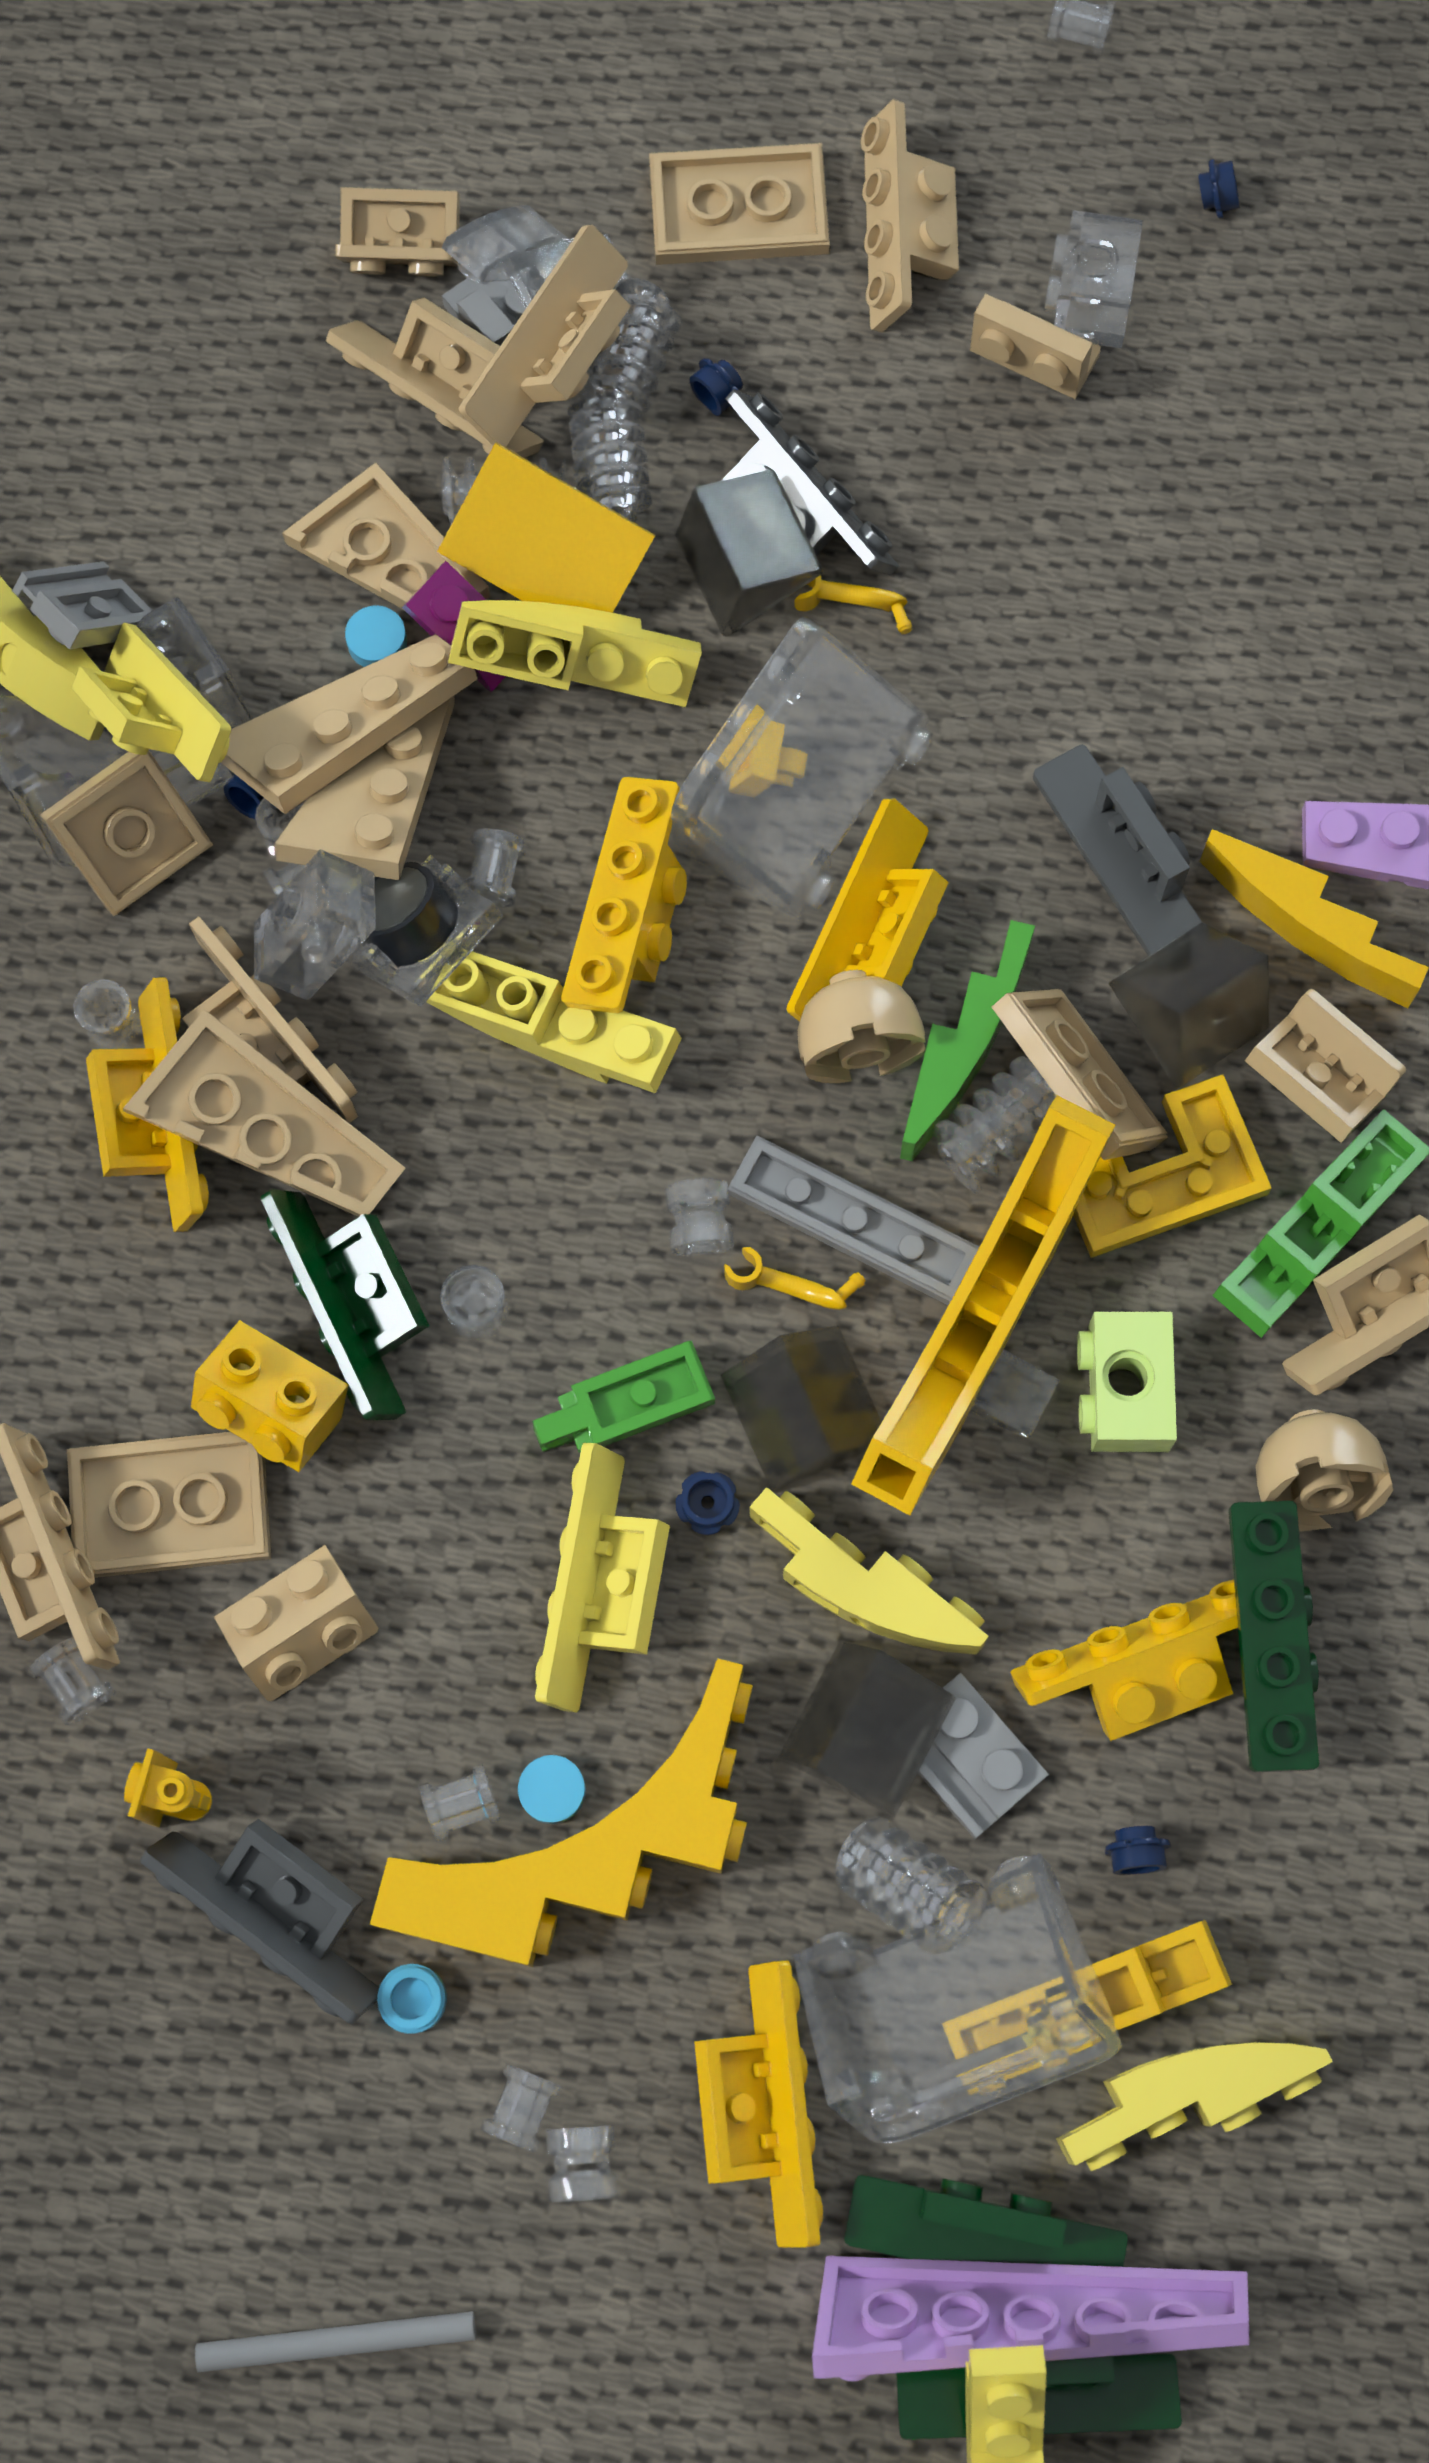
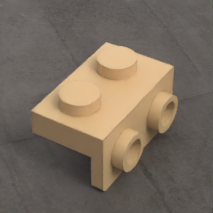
M341 187L340 244H336L335 257L342 262L351 263V273L381 275L386 274V264L409 265L408 274L443 276L444 266H458L460 194L458 191Z
M985 294L974 313L970 351L1076 399L1099 358L1100 346L1009 303Z
M1309 989L1299 999L1289 1015L1254 1047L1245 1060L1246 1063L1340 1143L1380 1105L1406 1072V1067L1314 989Z
M326 1545L214 1616L241 1667L267 1701H273L285 1692L297 1687L305 1679L343 1654L352 1651L378 1631L375 1621L360 1601Z

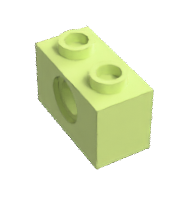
M1094 1312L1088 1325V1331H1079L1077 1336L1078 1370H1089L1090 1395H1080L1079 1397L1080 1434H1091V1452H1169L1177 1440L1173 1312ZM1118 1369H1126L1133 1372L1141 1382V1392L1132 1396L1117 1393L1110 1385L1108 1374Z

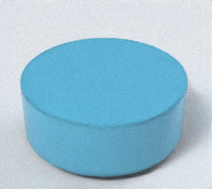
M384 606L362 608L349 619L346 625L345 639L349 653L354 661L362 667H366L407 648V635L404 623L400 616L390 608Z
M546 1755L533 1760L524 1769L518 1783V1795L525 1811L535 1820L545 1824H559L574 1817L581 1809L585 1800L586 1785L580 1770L573 1762L562 1756Z
M405 1964L393 1969L383 1979L377 1996L378 2009L384 2021L391 2028L399 2032L409 2034L425 2032L436 2025L444 2014L447 2004L446 1988L439 1975L432 1969L419 1964Z

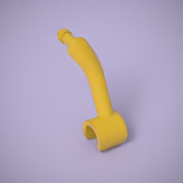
M806 565L794 568L787 578L788 589L803 584L813 588L809 592L802 593L795 598L794 607L798 611L812 610L820 603L821 599L867 606L887 612L892 611L897 622V629L902 635L912 631L913 626L904 610V606L908 601L904 596L896 592L875 587L821 580L818 571Z
M751 1247L742 1248V1254L745 1259L755 1267V1270L749 1276H738L732 1271L730 1266L724 1264L725 1279L734 1289L750 1290L756 1285H761L810 1303L836 1310L845 1309L847 1305L844 1301L857 1289L862 1288L866 1282L859 1272L853 1273L849 1280L835 1292L833 1289L819 1283L762 1266L760 1255Z

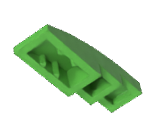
M1010 921L997 977L976 972L971 973L957 1029L932 1024L902 1141L900 1159L908 1161L915 1159L953 1113L986 1061L1003 1025V1022L994 1012L992 1006L1005 994L1016 992L1031 946L1035 929L1034 925Z
M1383 1109L1311 1184L1305 1194L1274 1225L1243 1262L1221 1283L1212 1296L1262 1338L1313 1283V1279L1328 1267L1429 1155V1146Z

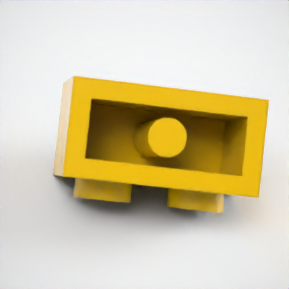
M239 1320L196 1370L191 1408L197 1411L201 1418L212 1427L221 1430L227 1429L252 1444L255 1450L264 1458L272 1462H282L295 1471L300 1472L341 1420L348 1384Z

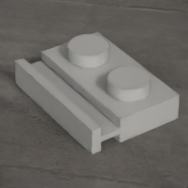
M104 561L25 571L21 573L12 590L17 597L28 596L33 601L30 610L48 627L50 635L69 650L114 643L123 623L136 625L148 637L160 620V617L122 579L111 580L106 575L110 567Z
M961 1672L887 1736L974 1839L980 1836L1049 1775Z

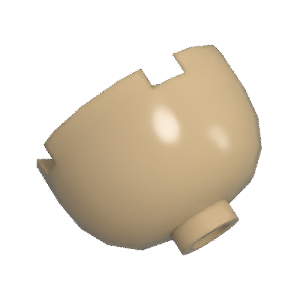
M848 970L831 977L829 980L830 985L818 991L805 1005L797 1030L798 1048L805 1073L809 1079L822 1083L850 1082L852 1079L849 1069L866 1068L877 1064L880 1076L891 1074L911 1065L921 1058L926 1051L923 1022L911 997L900 985L881 977L867 976L866 972L862 970Z
M1306 1410L1291 1417L1288 1422L1284 1423L1266 1439L1256 1463L1257 1486L1261 1502H1295L1297 1505L1299 1532L1332 1528L1319 1515L1344 1513L1353 1510L1355 1521L1361 1520L1383 1506L1393 1492L1386 1456L1378 1439L1356 1419L1335 1413H1325L1321 1410Z

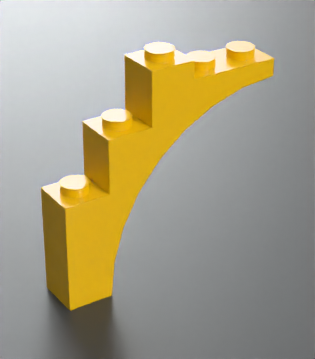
M1058 1095L1055 1097L985 1238L914 1369L874 1434L851 1485L909 1516L911 1515L959 1434L984 1381L1005 1348L1030 1295L1051 1262L1075 1213L1074 1210L1116 1126L1115 1124Z
M717 1658L700 1708L672 1755L637 1794L597 1824L546 1849L496 1862L437 1865L388 1857L370 1925L533 1967L536 1954L548 1956L555 1933L557 1916L547 1913L549 1901L623 1920H628L631 1906L643 1909L653 1871L651 1868L641 1866L644 1854L722 1874L725 1859L738 1862L747 1822L735 1819L738 1809L737 1803L713 1797L715 1787L724 1789L729 1787L737 1750L725 1746L731 1722L744 1724L753 1685L741 1682L744 1673L743 1665Z

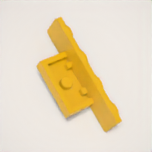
M623 777L620 780L561 999L567 1007L616 1014L622 1012L631 979L655 982L660 961H665L670 954L672 945L671 919L675 905H680L683 902L687 888L686 872L668 845L681 795V789L674 781Z
M883 799L787 1004V1012L799 1022L805 1005L818 991L830 985V978L838 973L848 970H862L866 972L867 976L881 977L902 987L905 978L912 969L913 960L927 929L936 916L938 905L949 882L934 869H912L928 835V828L896 799Z
M156 977L150 981L138 999L145 1048L92 1049L86 1057L103 1177L164 1174L173 1231L184 1232L188 1231L202 1216L203 1211L206 1210L208 1205L209 1192L207 1180L204 1174H198L195 1151L198 1145L123 1111L124 1106L177 1043L176 1034L179 1031L181 1021L179 1003L176 998H170L167 978Z
M1234 1580L1222 1582L1214 1586L1208 1595L1184 1604L1169 1603L1159 1606L1150 1612L1148 1618L1127 1626H1110L1093 1632L1087 1638V1641L1061 1651L1054 1649L1045 1650L1034 1654L1026 1661L1025 1665L1011 1670L1010 1673L1014 1685L1029 1706L1043 1703L1089 1685L1101 1726L1110 1741L1232 1695L1233 1691L1216 1636L1238 1628Z
M789 1960L749 1966L748 1974L755 2035L694 2041L708 2184L770 2177L778 2247L802 2248L819 2246L821 2241L819 2228L823 2221V2204L818 2191L815 2189L812 2155L815 2150L816 2140L814 2127L811 2120L807 2117L804 2084L807 2080L808 2064L806 2055L800 2047L796 2014L800 2007V1991L795 1978L792 1976Z

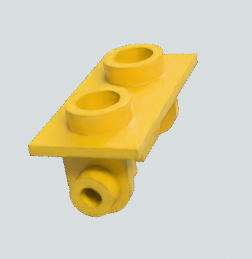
M147 1748L143 1763L135 1762L130 1770L124 1791V1801L131 1803L128 1813L129 1817L159 1828L163 1815L187 1821H196L203 1818L212 1806V1794L205 1784L192 1780L186 1774L176 1771L178 1762L153 1749Z

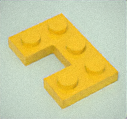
M1224 1074L1164 1095L1161 1103L1183 1154L1130 1173L1123 1156L1103 1160L1100 1157L1073 1215L1090 1258L1269 1194L1272 1187Z

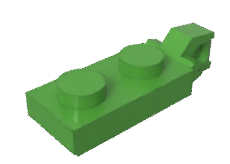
M691 1340L571 1385L572 1391L558 1397L562 1410L535 1419L532 1423L543 1452L575 1441L580 1453L583 1443H597L603 1447L711 1406L715 1404V1396Z

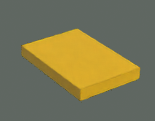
M496 442L437 552L521 601L577 606L613 613L656 535Z

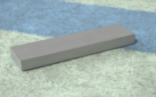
M759 1136L755 1137L727 1189L728 1195L946 1305H949L979 1249V1246Z

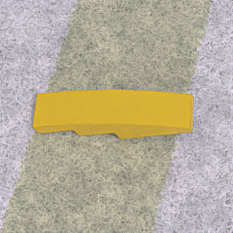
M1211 830L1199 862L1247 910L1291 945L1340 976L1407 1009L1409 1008L1421 988L1429 967L1371 944L1370 941L1379 921L1320 898L1329 876L1216 830Z
M1202 1920L943 2022V2025L969 2089L1229 1987L1232 1983L1207 1922Z

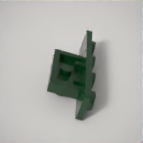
M269 1190L261 1196V1201L268 1214V1228L276 1241L283 1246L294 1269V1284L300 1294L309 1301L320 1324L319 1336L324 1347L336 1358L348 1384L347 1397L366 1420H395L406 1413V1409L381 1357L430 1325L377 1215L362 1214L325 1239L305 1196L301 1192Z
M1293 1501L1236 1502L1229 1507L1228 1512L1249 1767L1253 1772L1311 1771L1319 1766L1313 1695L1318 1689L1319 1671L1317 1658L1309 1649L1307 1626H1310L1312 1623L1313 1603L1310 1589L1308 1586H1304L1297 1505Z
M858 2175L855 2178L844 2241L848 2246L907 2259L1124 2267L1128 2236L1125 2232L1051 2216L1053 2202L1014 2193H1011L1009 2206L981 2201L984 2187L942 2178L940 2191L866 2175Z
M1172 2354L1103 2356L1045 2361L1046 2391L1043 2435L1177 2429L1182 2424L1177 2362ZM966 2367L896 2373L899 2435L902 2439L966 2438Z

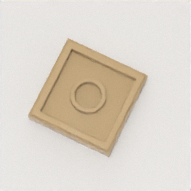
M150 751L146 755L127 752L40 814L103 905L113 916H116L213 846Z

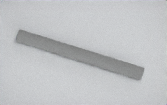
M460 2312L196 2343V2368L199 2373L476 2340L474 2312Z

